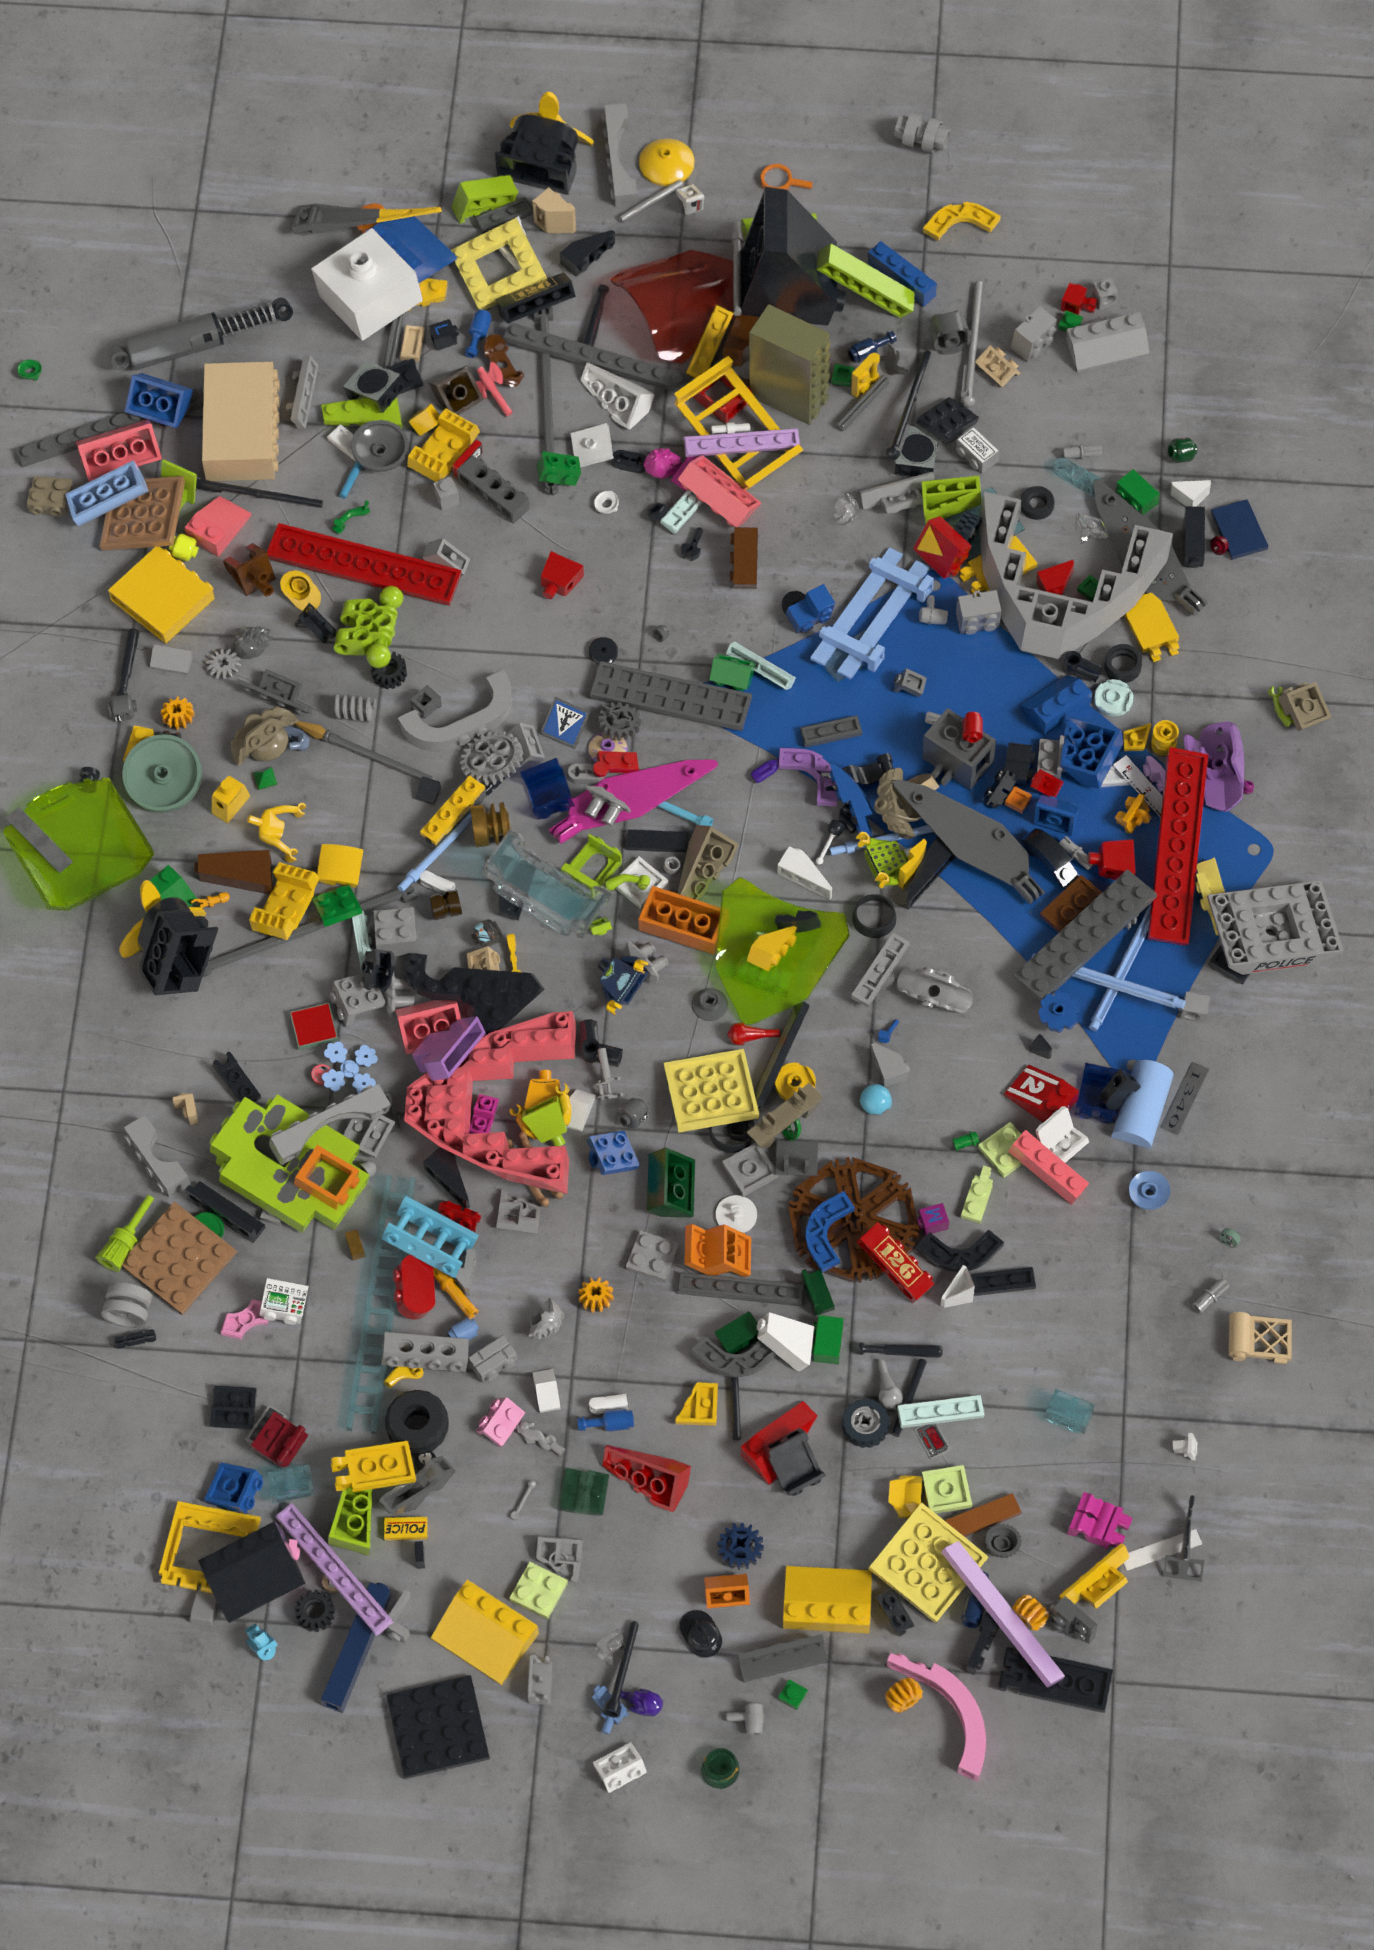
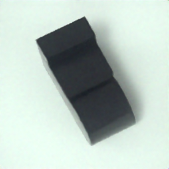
M1119 1069L1100 1093V1098L1109 1110H1117L1122 1106L1123 1100L1132 1090L1137 1092L1141 1085L1134 1076Z

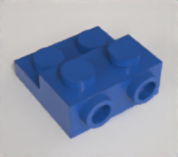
M220 1462L204 1501L207 1504L225 1507L228 1511L247 1514L248 1510L254 1507V1496L256 1491H260L263 1486V1477L255 1469Z

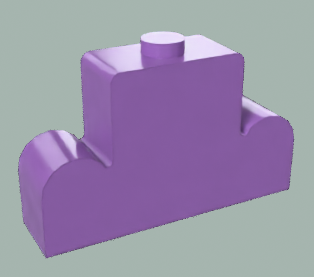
M478 1016L457 1020L450 1026V1030L429 1034L414 1051L412 1057L420 1072H427L431 1080L448 1079L486 1032Z

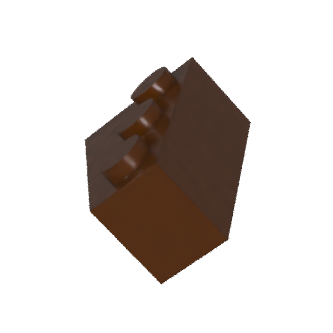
M735 527L734 533H731L730 545H734V552H730V564H734V571H730V583H733L734 589H757L758 528Z

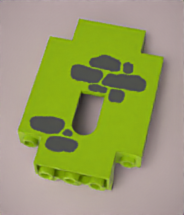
M278 1094L274 1099L270 1098L264 1108L246 1097L242 1102L238 1101L232 1109V1112H234L230 1118L226 1117L221 1124L222 1129L219 1134L215 1133L209 1141V1144H211L210 1152L217 1156L216 1164L220 1166L218 1171L220 1173L219 1181L302 1234L313 1218L335 1230L369 1182L370 1175L352 1164L359 1154L360 1146L328 1125H325L308 1139L299 1157L289 1161L284 1168L260 1153L255 1148L254 1141L262 1135L271 1137L272 1134L279 1130L285 1131L293 1123L307 1120L310 1114ZM317 1145L360 1170L358 1185L355 1189L351 1188L347 1193L349 1195L348 1200L343 1206L340 1204L337 1210L294 1185L296 1175ZM321 1159L308 1180L336 1196L349 1178V1175Z

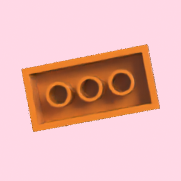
M652 886L638 919L639 931L715 955L728 923V910Z

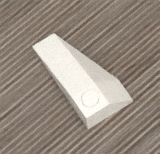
M586 363L581 382L593 396L600 400L601 406L610 412L611 418L627 429H632L649 412L655 394L593 364Z

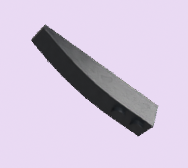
M938 836L927 850L912 880L906 899L905 908L908 910L956 857Z

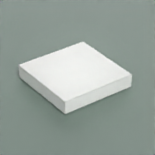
M638 856L621 874L647 875L650 878L649 886L647 889L641 890L638 888L637 883L625 882L616 887V889L638 908L642 909L652 886L663 889L668 884V880Z

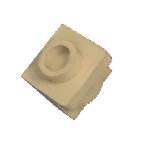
M181 1093L173 1097L175 1109L183 1108L184 1118L189 1119L190 1125L199 1124L193 1094Z

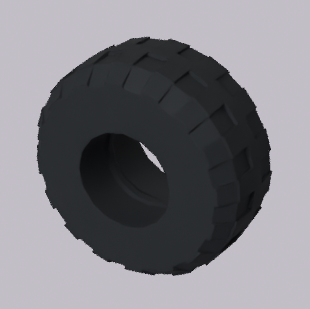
M422 1390L406 1391L397 1396L388 1406L385 1416L386 1432L392 1443L408 1441L411 1455L423 1454L430 1450L433 1451L442 1444L448 1433L449 1419L445 1405L431 1392ZM414 1415H423L429 1419L428 1424L419 1430L409 1429L405 1426L406 1421Z

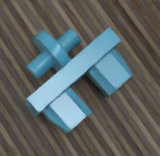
M256 1623L245 1629L249 1637L245 1641L260 1659H272L276 1653L275 1647L278 1645L276 1641L264 1629L260 1630Z

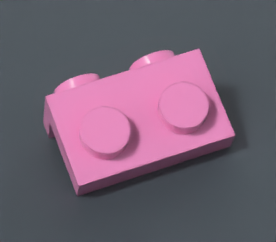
M507 1397L497 1398L491 1403L489 1407L491 1410L487 1416L485 1415L478 1422L479 1427L476 1430L478 1434H484L499 1447L504 1445L525 1414L521 1408Z

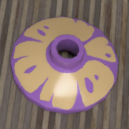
M602 732L591 739L588 752L590 758L596 763L598 762L597 753L599 751L627 752V744L623 737H621L620 741L617 740V737L611 740L609 734L604 736Z

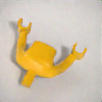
M300 803L297 806L280 805L263 811L261 818L249 815L247 822L259 826L258 837L261 841L285 853L284 858L288 863H293L297 860L292 856L298 853L297 849H290L280 841L284 830V821L278 819L275 815L293 813L295 817L300 818L305 815L304 812L300 811L306 808L304 803Z

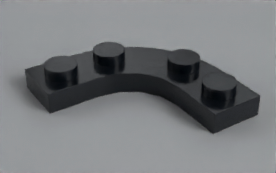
M407 953L404 977L409 987L412 986L417 990V994L427 998L460 1001L462 982L441 981L429 977L425 972L427 955Z
M988 1229L975 1244L969 1248L959 1250L950 1248L929 1232L916 1246V1250L930 1262L944 1270L959 1272L964 1265L968 1271H972L986 1264L1004 1246V1241Z

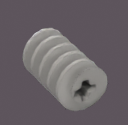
M337 693L334 701L336 717L340 719L344 715L345 719H349L351 716L353 720H357L359 716L360 721H364L367 717V721L372 722L376 713V698L373 703H371L370 697H367L366 701L363 702L362 696L359 697L358 701H355L354 695L348 700L347 694H344L343 698L340 699L339 693Z

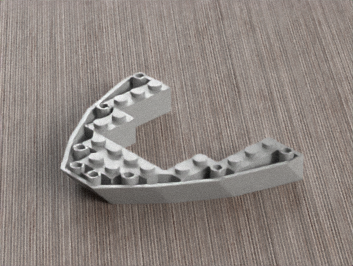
M983 492L979 517L982 518L979 533L983 574L989 590H997L1001 607V619L1021 651L1060 659L1067 652L1074 651L1098 637L1137 604L1168 560L1173 533L1135 525L1122 573L1102 570L1093 602L1019 586L1025 567L1026 552L1010 549L1021 512V499Z

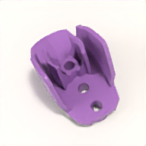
M1225 721L1208 725L1201 731L1199 740L1188 734L1183 737L1185 750L1208 754L1204 799L1208 807L1223 812L1231 810L1242 800L1244 788V750L1240 730L1236 724Z

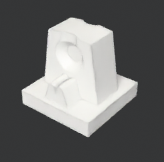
M1188 1433V1437H1185V1440L1173 1441L1174 1453L1184 1454V1457H1190L1191 1461H1196L1197 1441L1193 1433Z

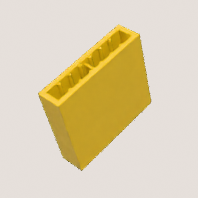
M154 547L108 590L112 602L165 644L215 599L214 589L211 584L203 582L193 570L189 571L181 560L174 559L167 549H162L161 547Z

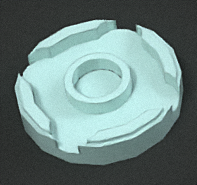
M1107 680V682L1099 684L1096 688L1094 703L1102 714L1112 717L1121 716L1130 710L1133 704V692H1131L1126 683L1120 680Z

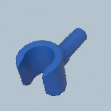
M895 1019L887 1031L880 1029L878 1041L889 1043L891 1034L898 1025L899 1020Z

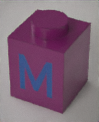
M943 1203L919 1209V1216L916 1219L919 1230L923 1229L925 1236L929 1232L933 1234L949 1229V1219Z

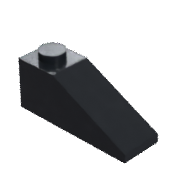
M439 1147L423 1161L424 1170L464 1208L469 1209V1199L455 1160L456 1156Z

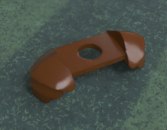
M492 334L484 342V353L489 361L494 362L496 365L500 361L507 364V368H500L503 383L516 387L524 378V373L516 371L506 355L509 348L506 346L502 336Z

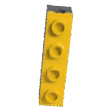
M469 775L420 831L421 843L434 850L471 812L470 806L480 805L486 798L485 785Z

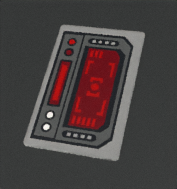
M938 1424L922 1425L914 1428L931 1459L952 1450Z

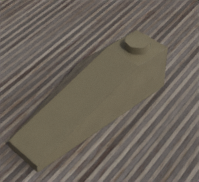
M697 825L689 841L677 894L700 900L708 890L711 882L716 880L720 876L719 873L722 869L732 862L739 843L711 826Z

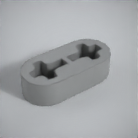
M573 764L568 768V778L570 782L575 784H597L606 776L594 777V764ZM575 771H579V775L577 777L574 775Z

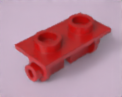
M449 1200L439 1203V1214L476 1232L477 1223L480 1222L482 1215H479V1212L468 1208L461 1211L462 1206Z

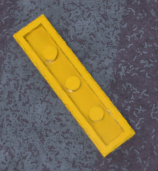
M718 305L715 306L686 374L697 378L710 368L733 316L732 312Z

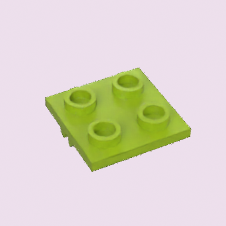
M163 459L161 462V478L183 476L185 485L180 510L186 502L194 504L197 474Z

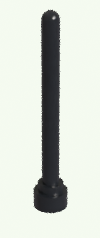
M632 1621L630 1624L612 1696L604 1706L603 1713L608 1717L618 1718L621 1714L622 1706L619 1700L639 1627L637 1621Z

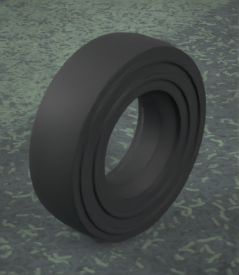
M1030 487L1023 492L1020 498L1021 510L1028 518L1041 520L1047 518L1054 510V496L1045 487ZM1035 497H1039L1044 500L1045 505L1041 508H1034L1030 505V501Z

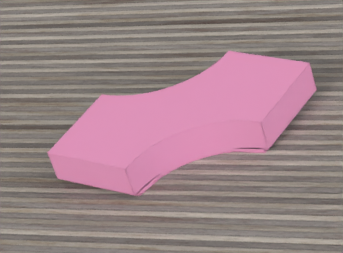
M252 1299L249 1306L243 1311L227 1313L221 1335L242 1340L243 1335L250 1328L256 1325H267L269 1320L259 1316L262 1301Z

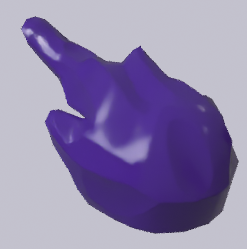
M640 1689V1692L634 1691V1693L621 1692L620 1697L627 1699L631 1704L635 1705L630 1707V1710L639 1715L653 1717L663 1707V1700L660 1695L650 1690Z

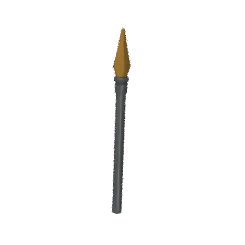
M303 721L294 723L315 739H323L326 742L338 744L420 780L422 776L432 779V776L343 739L330 730H325L321 725Z

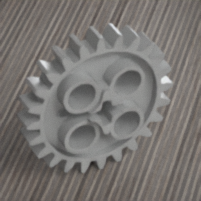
M496 730L494 735L489 731L486 737L481 734V739L474 738L475 743H468L469 749H463L465 754L460 756L462 759L460 761L461 769L466 778L470 775L480 783L484 782L488 786L491 781L495 785L496 780L503 782V777L510 778V772L516 773L515 767H521L519 762L523 761L522 755H524L520 741H518L517 737H513L512 733L507 735L503 731L500 735L498 730Z

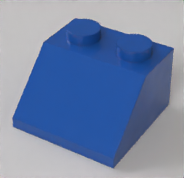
M1042 795L1036 804L1034 825L1072 836L1079 818L1080 807L1072 802H1063L1055 797Z

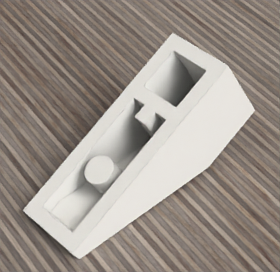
M789 846L778 863L777 874L830 900L832 898V887L802 850Z

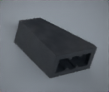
M1186 506L1182 526L1184 567H1203L1205 559V507Z

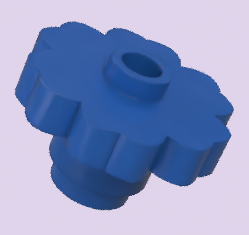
M1057 991L1055 995L1047 994L1041 1000V1008L1038 1014L1041 1023L1048 1025L1050 1031L1061 1033L1064 1028L1071 1030L1078 1023L1077 1016L1080 1014V1007L1078 1001L1071 999L1069 993Z

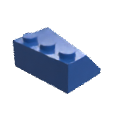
M1067 714L1061 768L1081 784L1100 789L1124 743L1121 729Z

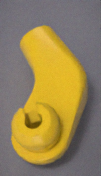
M397 1366L383 1382L391 1389L400 1380L420 1379L424 1374L423 1368Z

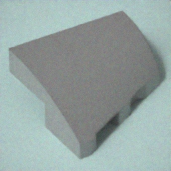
M502 1189L496 1228L537 1234L541 1207L530 1204L521 1197L515 1199L507 1195V1190Z
M539 1536L536 1558L550 1565L555 1571L561 1572L570 1578L571 1581L578 1582L583 1540Z

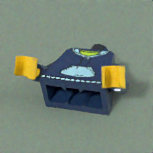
M623 956L620 959L614 958L611 962L603 958L599 962L598 968L604 972L600 978V983L603 985L602 990L607 1001L606 1010L616 1015V1008H622L618 1002L626 1005L630 1003L649 974L643 970L644 965L649 964L648 962L641 960L637 956Z

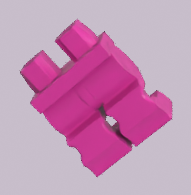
M1084 1492L1067 1535L1077 1536L1081 1532L1090 1543L1100 1545L1106 1549L1109 1548V1545L1117 1547L1124 1542L1125 1536L1115 1532L1116 1528L1120 1527L1128 1531L1133 1518L1122 1513L1124 1508L1103 1502L1102 1499H1096L1092 1494Z

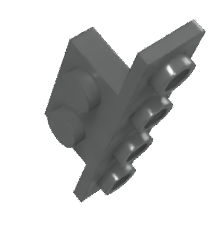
M268 669L265 670L259 687L244 680L238 679L237 683L242 685L241 689L251 693L253 690L259 692L258 696L267 700L270 697L277 699L276 703L287 707L289 704L294 707L293 711L304 715L305 712L312 713L313 711L296 703L303 684Z

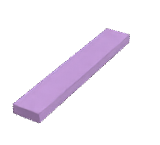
M798 428L684 437L686 457L790 450L796 445H800Z

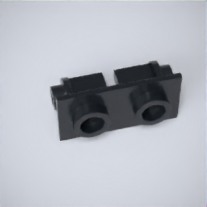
M308 603L298 616L323 643L329 637L332 639L337 634L335 632L336 629L311 603Z
M1005 766L1002 770H999L994 777L995 782L992 787L989 786L984 793L985 798L983 800L989 805L991 801L990 805L995 809L1001 806L1007 797V794L1002 789L1005 788L1010 791L1017 781L1016 777L1018 775L1012 771L1009 773Z
M894 1589L875 1597L879 1607H881L893 1627L895 1634L902 1636L906 1633L907 1629L915 1626Z

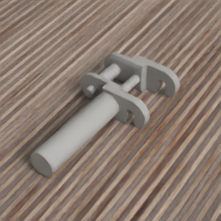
M606 1048L598 1049L602 1076L605 1082L601 1083L600 1080L595 1084V1086H598L600 1094L597 1098L604 1100V1097H608V1099L623 1097L624 1094L613 1095L611 1093L610 1081L621 1078H611ZM607 1084L608 1094L604 1095L602 1087Z

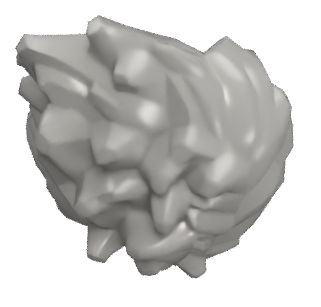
M548 1299L544 1301V1304H540L538 1307V1314L531 1316L529 1319L531 1324L529 1337L537 1336L538 1339H541L543 1336L550 1337V1334L559 1331L562 1325L561 1320L564 1319V1312H562L554 1300Z

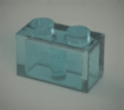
M1055 1389L1047 1407L1045 1418L1054 1425L1061 1424L1068 1427L1074 1433L1080 1432L1085 1434L1094 1413L1095 1404Z

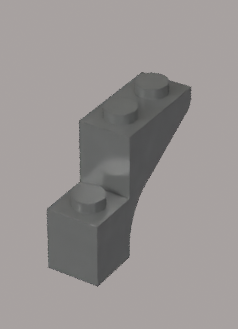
M443 1456L432 1458L415 1475L416 1482L401 1484L385 1493L379 1501L384 1505L385 1510L392 1515L416 1510L430 1492L442 1489L456 1471Z

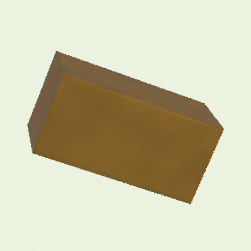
M358 1230L346 1232L345 1236L353 1261L364 1258L365 1252Z

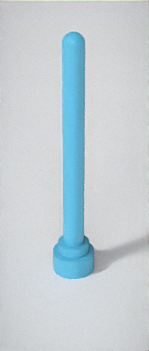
M666 801L657 806L696 823V826L712 827L713 818L707 815L699 817Z

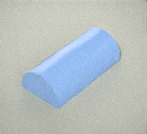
M133 460L65 495L74 522L81 526L147 493L148 488L141 471Z
M1139 1060L1134 1063L1131 1075L1134 1076L1141 1087L1137 1092L1132 1090L1123 1100L1111 1138L1151 1149L1174 1074L1171 1069L1161 1063L1151 1060Z

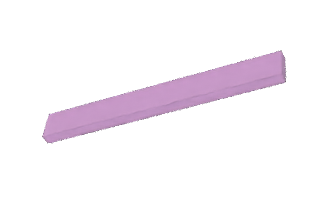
M290 1503L275 1516L294 1540H298L297 1543L376 1636L393 1623L388 1614L293 1503Z
M957 1541L945 1547L941 1553L1047 1688L1061 1681L1065 1675L961 1543Z

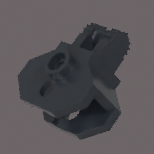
M377 949L366 951V958L361 966L364 988L366 990L379 988L385 992L391 984L395 968L394 953Z

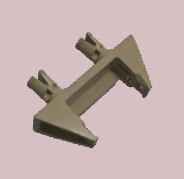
M810 1083L803 1088L799 1087L797 1093L794 1091V1095L773 1112H767V1116H763V1120L751 1128L747 1134L760 1147L769 1148L772 1146L774 1138L800 1116L803 1115L807 1118L818 1106L823 1096Z

